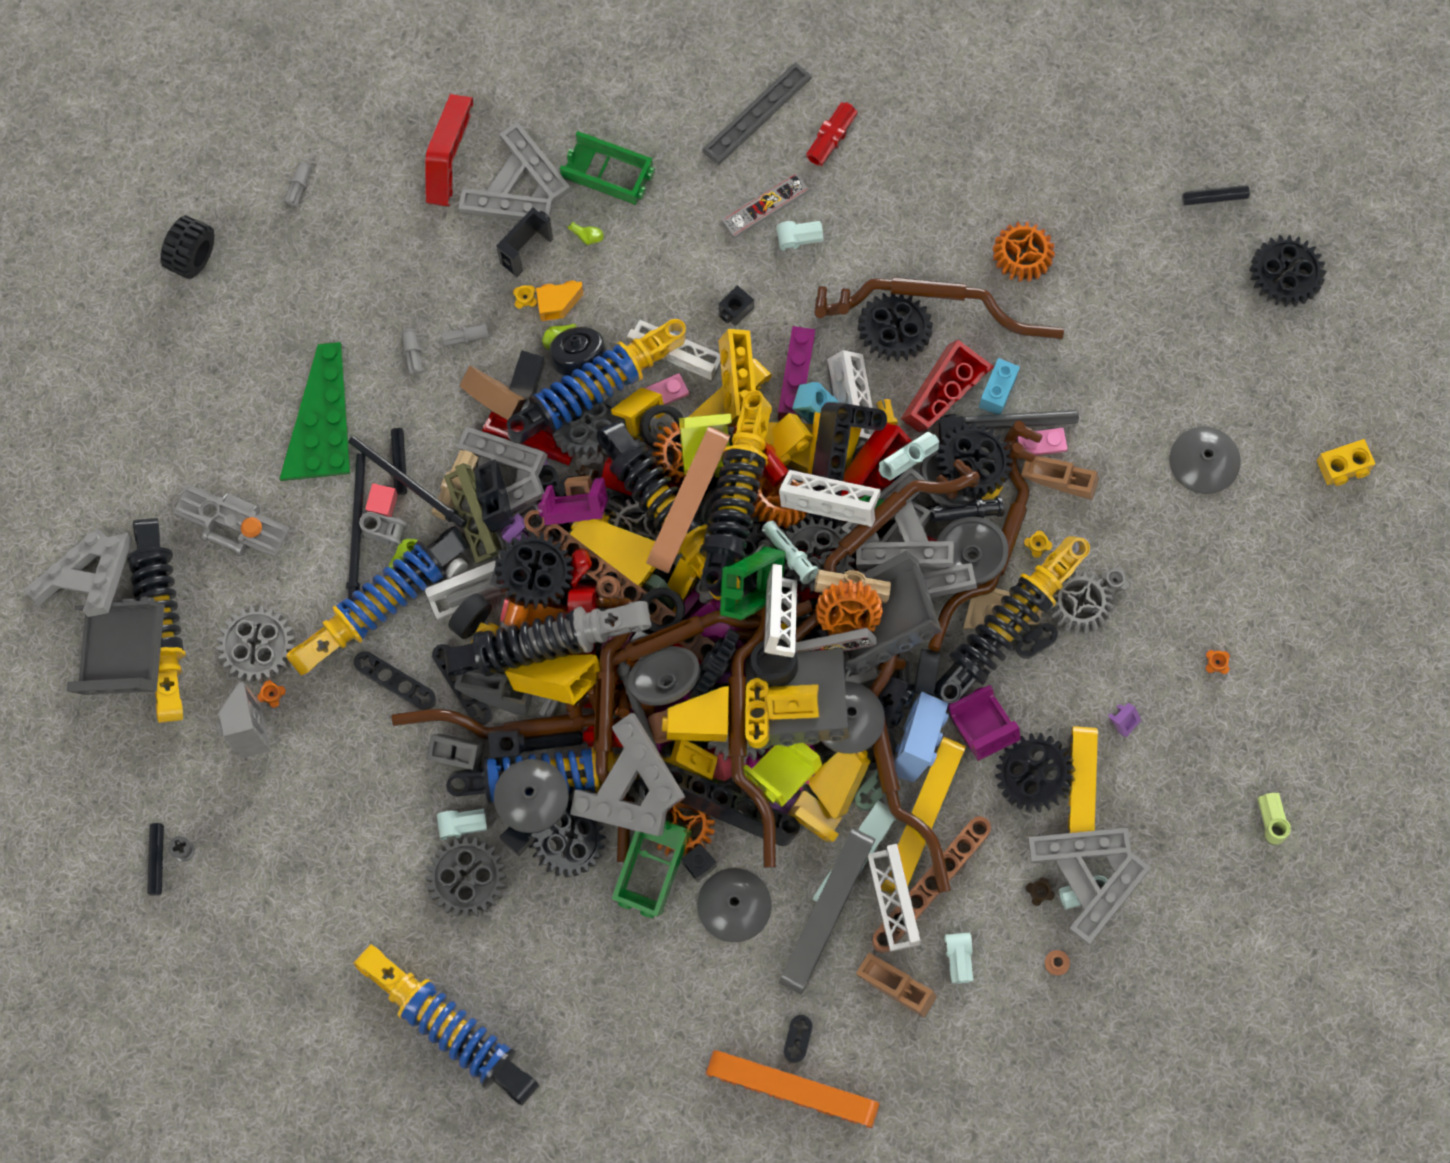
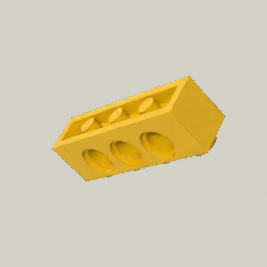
M727 329L718 340L725 414H731L732 423L727 425L728 427H735L741 414L745 395L750 391L756 390L750 330Z

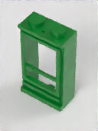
M580 131L576 132L577 143L574 149L570 148L567 153L568 162L566 166L561 165L559 168L563 179L633 205L637 204L638 199L642 200L646 193L645 184L647 180H652L655 173L653 159ZM597 152L607 157L598 177L595 178L587 175L586 172ZM610 157L642 169L632 191L601 180Z
M763 546L762 550L732 566L723 567L720 615L743 620L766 606L767 578L772 564L782 565V578H784L785 551ZM758 570L757 589L743 596L744 577ZM737 576H740L739 589L737 588Z
M665 820L662 836L635 831L612 896L613 900L618 901L617 905L626 909L633 907L641 910L640 914L648 918L658 917L663 914L692 830ZM644 838L674 849L672 861L670 862L652 855L647 850H640ZM639 854L643 858L648 857L670 866L658 901L627 889Z

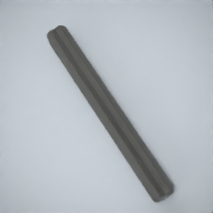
M1076 410L965 416L964 423L969 428L973 423H976L977 429H980L983 424L985 429L1009 428L1016 421H1022L1027 427L1077 424L1079 422V413Z

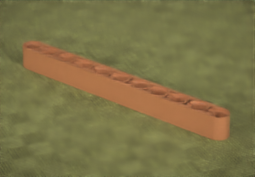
M532 510L526 514L524 524L537 537H540L543 533L544 540L547 541L553 530L558 529L561 532L560 540L552 542V544L555 545L561 542L560 551L568 550L565 558H571L569 547L572 544H578L580 549L587 550L590 559L597 558L599 561L598 569L596 571L588 570L586 573L597 582L602 577L615 572L618 575V581L621 586L618 598L627 599L626 590L629 587H635L638 592L637 597L632 600L633 602L641 601L648 592L570 535V532L559 524L545 525L544 518L541 517V526L533 528L531 519L539 515L538 510ZM605 585V588L610 592L613 590V586ZM657 598L652 600L657 606L656 612L650 615L652 622L657 625H664V619L667 616H676V613ZM701 633L695 635V640L690 644L685 643L684 640L678 642L684 648L694 653L700 660L704 659L702 648L707 644L715 645L713 640L709 637H703Z

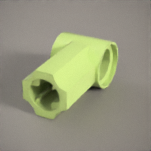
M1269 793L1258 797L1257 800L1267 841L1275 845L1283 843L1290 834L1291 826L1286 820L1279 793ZM1272 827H1279L1283 835H1275Z

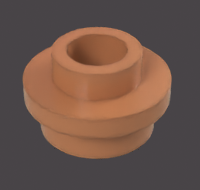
M604 576L597 582L596 590L601 598H616L620 593L621 586L615 577ZM611 583L613 590L608 593L605 591V585Z
M1054 950L1045 958V968L1052 975H1063L1070 967L1069 957L1063 951ZM1055 958L1060 959L1062 966L1056 967L1053 964V960Z

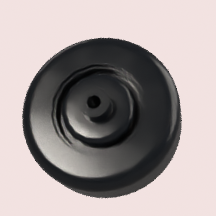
M575 327L561 332L552 340L549 347L553 367L563 376H571L572 371L575 369L582 370L583 364H592L595 357H603V353L606 351L602 335L588 327Z

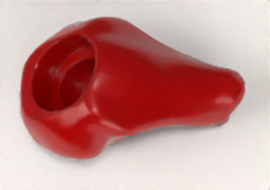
M576 549L571 556L572 562L570 565L574 567L571 574L573 580L572 583L568 584L572 588L577 586V583L592 566L589 553L585 549Z

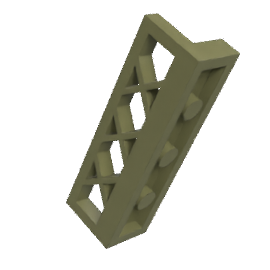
M462 463L455 466L456 471L445 475L444 479L458 514L467 520L463 530L475 562L479 564L498 556L502 547L496 531L492 533L482 520V507L477 500L475 475L472 467ZM459 477L463 488L462 491L455 489L452 479ZM465 496L471 509L470 513L464 511L461 506ZM473 518L479 531L478 535L471 532L469 527ZM481 540L487 554L480 556L478 551Z

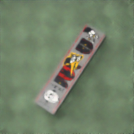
M794 173L722 218L721 222L735 239L809 193V189L798 174Z
M868 628L796 642L795 652L843 648L844 652L877 645L876 636Z

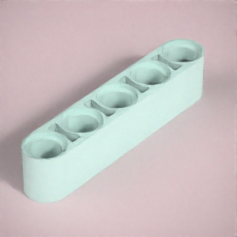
M879 800L858 829L876 838L870 853L876 851V847L884 839L892 823L896 821L891 815L888 806ZM830 873L814 895V901L817 902Z

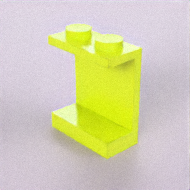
M731 414L679 418L684 475L687 474L708 426L728 434L727 424L732 423ZM723 454L714 472L715 478L720 477V469L724 466L722 463Z
M795 743L787 747L775 745L752 769L745 765L744 773L747 778L763 791V794L770 803L776 802L782 807L822 766L820 756L805 743Z

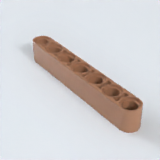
M708 426L646 564L669 573L721 459L723 450L730 439V435Z
M981 816L973 818L943 852L944 860L951 862L954 866V870L947 872L949 882L987 839L991 831L988 819ZM977 824L985 828V833L977 835L972 827ZM957 844H967L970 851L968 853L959 852ZM933 865L909 892L910 899L918 898L922 902L921 908H913L916 921L940 894L938 888L936 890H929L925 886V881L929 879L936 881ZM897 906L888 917L894 919L900 916L901 909ZM889 922L890 929H892L894 924ZM882 923L873 935L872 945L879 953H887L890 951L889 945L881 946L877 942L878 936L886 935L884 924ZM898 927L892 934L894 944H897L906 933Z

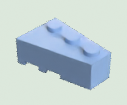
M921 692L913 702L903 728L905 732L902 742L897 744L895 750L898 752L894 762L899 778L915 782L927 766L931 767L937 756V753L934 752L935 746L939 745L943 736L940 730L945 725L949 715L946 713L947 702L924 692Z

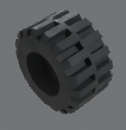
M187 215L177 219L169 229L162 245L160 256L162 267L187 279L196 277L203 270L212 253L215 239L213 227Z

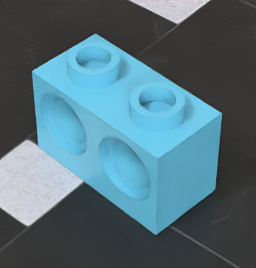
M998 358L981 397L979 408L996 415L1002 414L1018 376L1020 366Z
M811 382L799 385L792 409L808 424H813L814 413H821L822 406L826 402H839L820 383Z

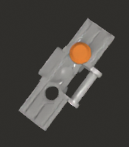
M189 484L173 512L176 516L204 527L202 540L207 542L210 540L234 550L239 556H242L246 547L249 546L276 557L290 530L288 526L259 515L260 507L228 493L223 498L217 497ZM209 506H214L217 509L216 514L212 517L204 515L205 509ZM216 526L221 528L226 526L237 531L240 535L238 538L239 542L215 533Z

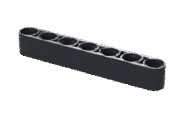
M664 761L685 796L679 803L763 839L762 817L757 805L751 798ZM638 773L636 777L638 783L641 786L648 789L641 775ZM772 808L776 826V845L787 846L800 830L799 822L794 817Z

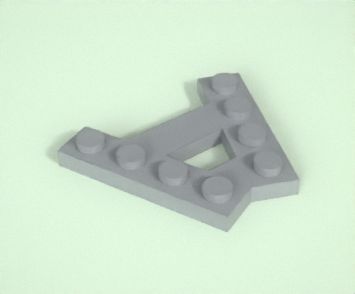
M516 122L499 134L500 139L512 152V155L487 191L462 188L458 207L460 213L521 220L534 207L539 212L544 211L550 217L552 203L571 191L567 182L521 125ZM525 171L528 172L538 185V188L531 197L511 194Z
M466 426L457 448L463 451L467 450L479 456L478 467L496 459L498 465L500 463L517 469V483L506 488L512 513L542 498L544 490L538 476L548 456L545 452ZM468 507L464 511L470 513L471 509ZM474 518L469 526L473 533L478 531ZM457 526L458 530L465 538L466 535L463 528Z
M911 467L881 492L879 498L885 501L892 493H898L913 480L925 479ZM919 491L913 494L906 501L907 505L894 516L904 542H880L877 533H875L857 549L856 566L857 569L874 568L908 550L918 559L921 568L954 567V541H928L911 502L920 493ZM847 522L841 527L842 533L851 532L858 524Z
M911 501L920 523L924 527L931 518L930 511ZM896 522L880 542H904ZM972 563L950 568H921L931 598L977 588ZM872 568L859 569L858 572L863 574Z
M96 528L78 545L71 548L57 563L51 565L43 575L32 581L30 586L24 591L38 606L60 588L86 593L88 597L83 612L88 617L109 613L132 538L128 533L107 537L99 528ZM97 556L101 557L95 574L81 571Z
M631 713L612 727L624 749L597 794L580 789L575 790L571 814L655 836H662L667 810L684 799L685 796L635 713ZM639 773L649 789L648 794L642 804L624 801L625 795Z
M1128 828L1028 837L1031 864L1056 861L1084 909L1069 930L1087 945L1092 943L1151 869L1149 865L1131 852ZM1106 857L1115 873L1101 890L1083 859Z

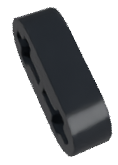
M1044 623L1024 635L1023 640L1016 644L1017 654L1023 659H1030L1051 646L1058 636L1056 627L1052 624ZM1042 630L1052 632L1050 640L1048 638L1038 640L1042 636ZM1033 641L1035 642V644L1031 647L1030 653L1027 650H1021L1023 647V642H1025V644L1027 645L1032 643Z
M805 1015L795 1016L789 1026L784 1046V1056L791 1063L801 1062L807 1052L812 1032V1022ZM800 1020H804L808 1030H803L801 1038L796 1037L798 1029L794 1027V1024H799ZM795 1040L800 1041L799 1050L802 1051V1054L792 1058L788 1048L794 1047Z

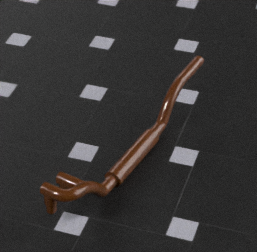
M892 277V279L874 278L865 282L851 297L850 289L842 288L839 303L827 305L826 298L827 287L819 286L815 301L814 314L817 318H823L824 316L837 314L846 315L849 310L858 306L874 290L891 291V294L958 301H965V298L978 299L984 303L992 317L1011 332L1025 336L1063 339L1064 328L1024 324L1013 320L1001 310L992 294L987 290L966 287V284L900 277Z
M1016 421L1003 441L1008 443L1004 450H1010L1011 452L1007 458L1013 460L1009 466L1012 468V471L1008 476L1018 491L1015 503L1010 505L1002 527V532L1008 543L1007 562L1002 571L992 580L977 585L976 589L958 592L946 602L938 618L942 632L934 635L928 645V648L932 651L940 650L954 611L961 604L972 598L988 595L993 592L998 585L1000 576L1005 574L1027 512L1025 506L1030 492L1027 483L1017 468V458L1033 462L1035 459L1034 453L1027 451L1023 448L1022 444L1016 441L1019 436L1040 443L1042 439L1041 434L1025 426L1022 421Z
M957 459L953 465L962 477L948 481L943 475H939L936 478V482L921 479L913 480L898 493H892L874 510L875 521L872 527L858 524L838 542L839 546L825 560L824 571L836 573L837 563L846 555L851 556L907 505L906 501L916 492L946 493L949 499H955L958 496L959 490L968 486L974 488L979 485V473L966 466L960 459ZM816 610L796 628L795 643L800 642L820 624L817 620Z
M600 597L596 600V605L605 609H613L625 606L633 601L626 598ZM632 632L614 636L604 645L600 655L599 672H596L593 751H596V773L602 783H604L610 773L608 770V753L612 752L615 673L612 672V657L627 641ZM618 826L617 862H624L630 847V829Z
M809 600L796 605V618L813 611ZM720 610L701 617L698 615L626 644V648L613 654L612 671L617 664L629 659L633 662L705 632L704 628L721 622L740 629L754 630L759 628L762 617L740 620L720 615ZM596 683L574 705L565 703L574 726L579 727L584 724L582 708L588 702H591L595 712Z
M765 606L746 617H762L758 629L735 631L740 635L738 640H745L747 643L734 653L731 662V677L728 678V757H731L732 777L735 783L752 798L762 817L763 868H776V826L772 808L763 792L744 774V757H747V739L745 735L747 677H744V660L751 655L755 646L765 640Z
M898 654L889 661L880 663L877 666L880 673L868 688L877 697L887 685L893 671L902 670L906 666L904 659L897 658ZM885 720L880 737L872 745L882 794H886L891 815L912 827L925 840L931 854L938 892L951 891L943 851L937 836L924 821L902 809L898 795L900 785Z
M625 687L614 694L613 712L618 707V715L621 720L631 714L629 697ZM641 703L647 719L655 714V705ZM428 709L392 714L393 726L430 721H445L460 725L483 739H488L490 731L520 728V733L524 734L525 738L583 731V727L594 726L595 714L583 715L585 722L579 727L573 725L569 714L504 722L503 726L485 727L469 716L456 711ZM503 737L505 740H512L510 737Z

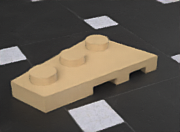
M995 588L988 595L970 599L963 630L975 629L979 624L985 625L984 617L989 614L993 615L992 608L995 605H1001V598L1005 595L1010 596L1009 591ZM1039 610L1036 613L1040 618L1042 614L1041 610ZM1030 620L1028 624L1039 625V622L1035 623L1032 620Z

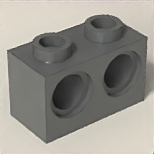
M437 733L430 736L426 759L474 770L481 765L485 743Z

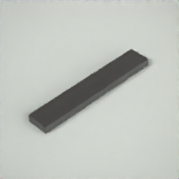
M795 62L702 149V152L719 166L812 79V76Z

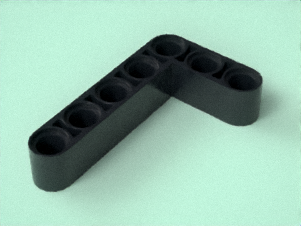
M826 402L822 406L812 475L843 481L851 427L881 431L887 424L886 413L881 409L847 403ZM818 485L813 487L812 489L815 491H822L826 489V487ZM842 490L835 492V494L841 496ZM808 513V514L810 515V517L817 518V519H821V518L824 519V520H833V519H835V518H830V517H826V516H821V515H817V514Z

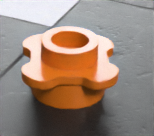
M1209 650L1206 653L1208 663L1205 669L1208 673L1220 672L1225 675L1229 672L1228 663L1230 655L1228 652Z
M268 680L264 682V686L257 695V699L261 703L266 702L272 708H276L280 704L281 696L285 695L286 689Z

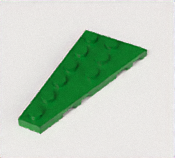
M341 342L317 345L279 478L280 481L351 474Z

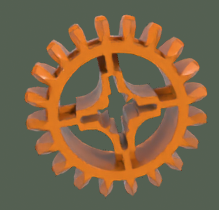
M1018 221L1015 228L1009 224L1007 231L1002 229L1000 236H997L995 239V245H993L992 250L995 253L993 254V260L997 261V269L1003 268V275L1010 272V280L1015 275L1019 276V282L1025 276L1027 281L1030 282L1032 275L1038 280L1041 273L1046 274L1048 271L1047 267L1052 266V259L1055 256L1054 251H1052L1054 250V243L1050 242V235L1044 236L1045 228L1040 231L1037 230V223L1033 228L1029 227L1028 221L1025 222L1024 226H1021ZM1033 241L1040 247L1042 253L1038 252V249L1032 245ZM1027 246L1026 253H1023L1022 257L1020 258V251H1022V249L1024 250ZM1006 250L1010 251L1009 253L1015 257V262L1009 258ZM1026 262L1033 263L1030 265H1023Z
M672 422V431L668 427H664L663 431L666 435L657 434L656 437L661 440V443L654 442L653 446L658 447L659 452H652V456H659L656 466L662 464L664 471H668L665 477L669 476L672 478L674 476L673 482L678 484L681 478L683 483L686 475H684V472L677 471L683 465L682 452L678 449L682 448V445L671 439L680 434V424L678 427L676 422ZM668 446L674 453L672 465H670L667 458Z
M763 474V477L758 480L761 484L760 490L755 492L758 495V500L755 503H751L755 506V513L752 516H758L759 522L774 521L778 527L782 525L785 529L790 525L796 526L798 522L804 519L808 512L781 507L779 489L782 484L774 487ZM793 479L790 485L797 487L804 483H798L797 480Z
M851 579L848 583L840 580L839 585L831 583L830 589L824 588L822 595H819L816 605L818 623H821L822 630H827L829 636L868 628L874 632L876 625L880 624L883 614L882 601L878 597L876 590H871L870 584L863 586L861 580L856 584Z
M679 802L667 810L666 815L669 812L672 813L674 824L678 825V818L683 824H689V826L686 825V828L690 830L700 822L703 824L700 835L694 841L690 835L683 857L700 843L702 844V842L711 844L712 840L706 836L715 834L714 829L708 828L715 825V820L708 819L711 816ZM678 808L690 809L697 815L684 816ZM659 843L657 845L659 851L667 847ZM667 847L664 855L669 856L671 851L675 852V850Z

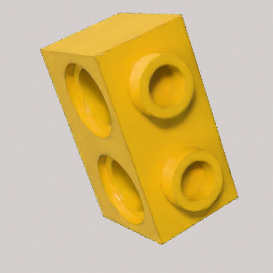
M1365 439L1323 452L1316 460L1327 486L1335 484V486L1343 485L1349 481V478L1355 476L1357 479L1364 478L1371 473L1370 471L1376 464ZM1353 458L1360 459L1362 464H1356ZM1331 465L1338 466L1341 472L1334 471Z

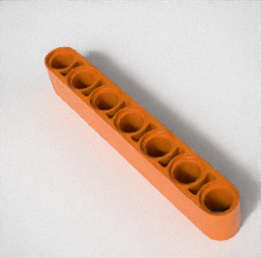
M717 1050L712 1051L705 1073L708 1077L712 1078L714 1076L720 1078L721 1081L733 1085L739 1084L745 1086L746 1089L758 1093L761 1091L783 1101L784 1099L792 1101L795 1105L817 1109V1112L830 1116L836 1115L848 1122L861 1123L866 1125L867 1128H873L880 1103Z

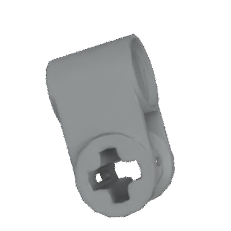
M374 512L363 514L359 522L365 537L395 547L401 544L400 538L403 529H406L408 525L401 519L383 516ZM370 522L377 523L374 529L365 528Z

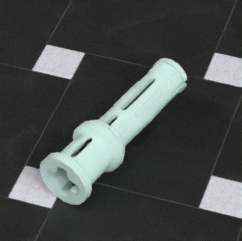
M774 521L767 522L762 527V532L772 541L777 549L785 551L788 567L797 572L803 584L813 581L819 570L817 566H813L807 560L805 552L799 551Z

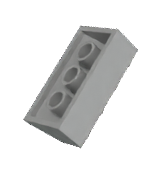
M240 682L219 711L220 720L217 721V728L220 736L223 735L224 740L228 741L229 747H233L234 753H238L241 758L270 752L271 750L262 706L246 684Z

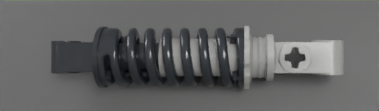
M637 601L605 611L594 609L589 613H586L584 608L577 607V609L571 610L570 613H559L557 621L553 616L549 615L545 618L544 623L538 618L534 619L532 626L529 622H522L520 629L517 625L512 624L509 626L508 632L505 628L500 627L496 631V636L490 630L476 632L473 637V643L454 646L444 650L447 674L451 676L462 675L479 669L485 677H490L497 671L505 672L509 668L518 669L521 665L530 666L534 662L542 663L546 659L555 660L558 656L567 657L570 652L572 654L589 653L593 650L594 643L596 642L604 643L609 637L651 628L648 603L646 601Z

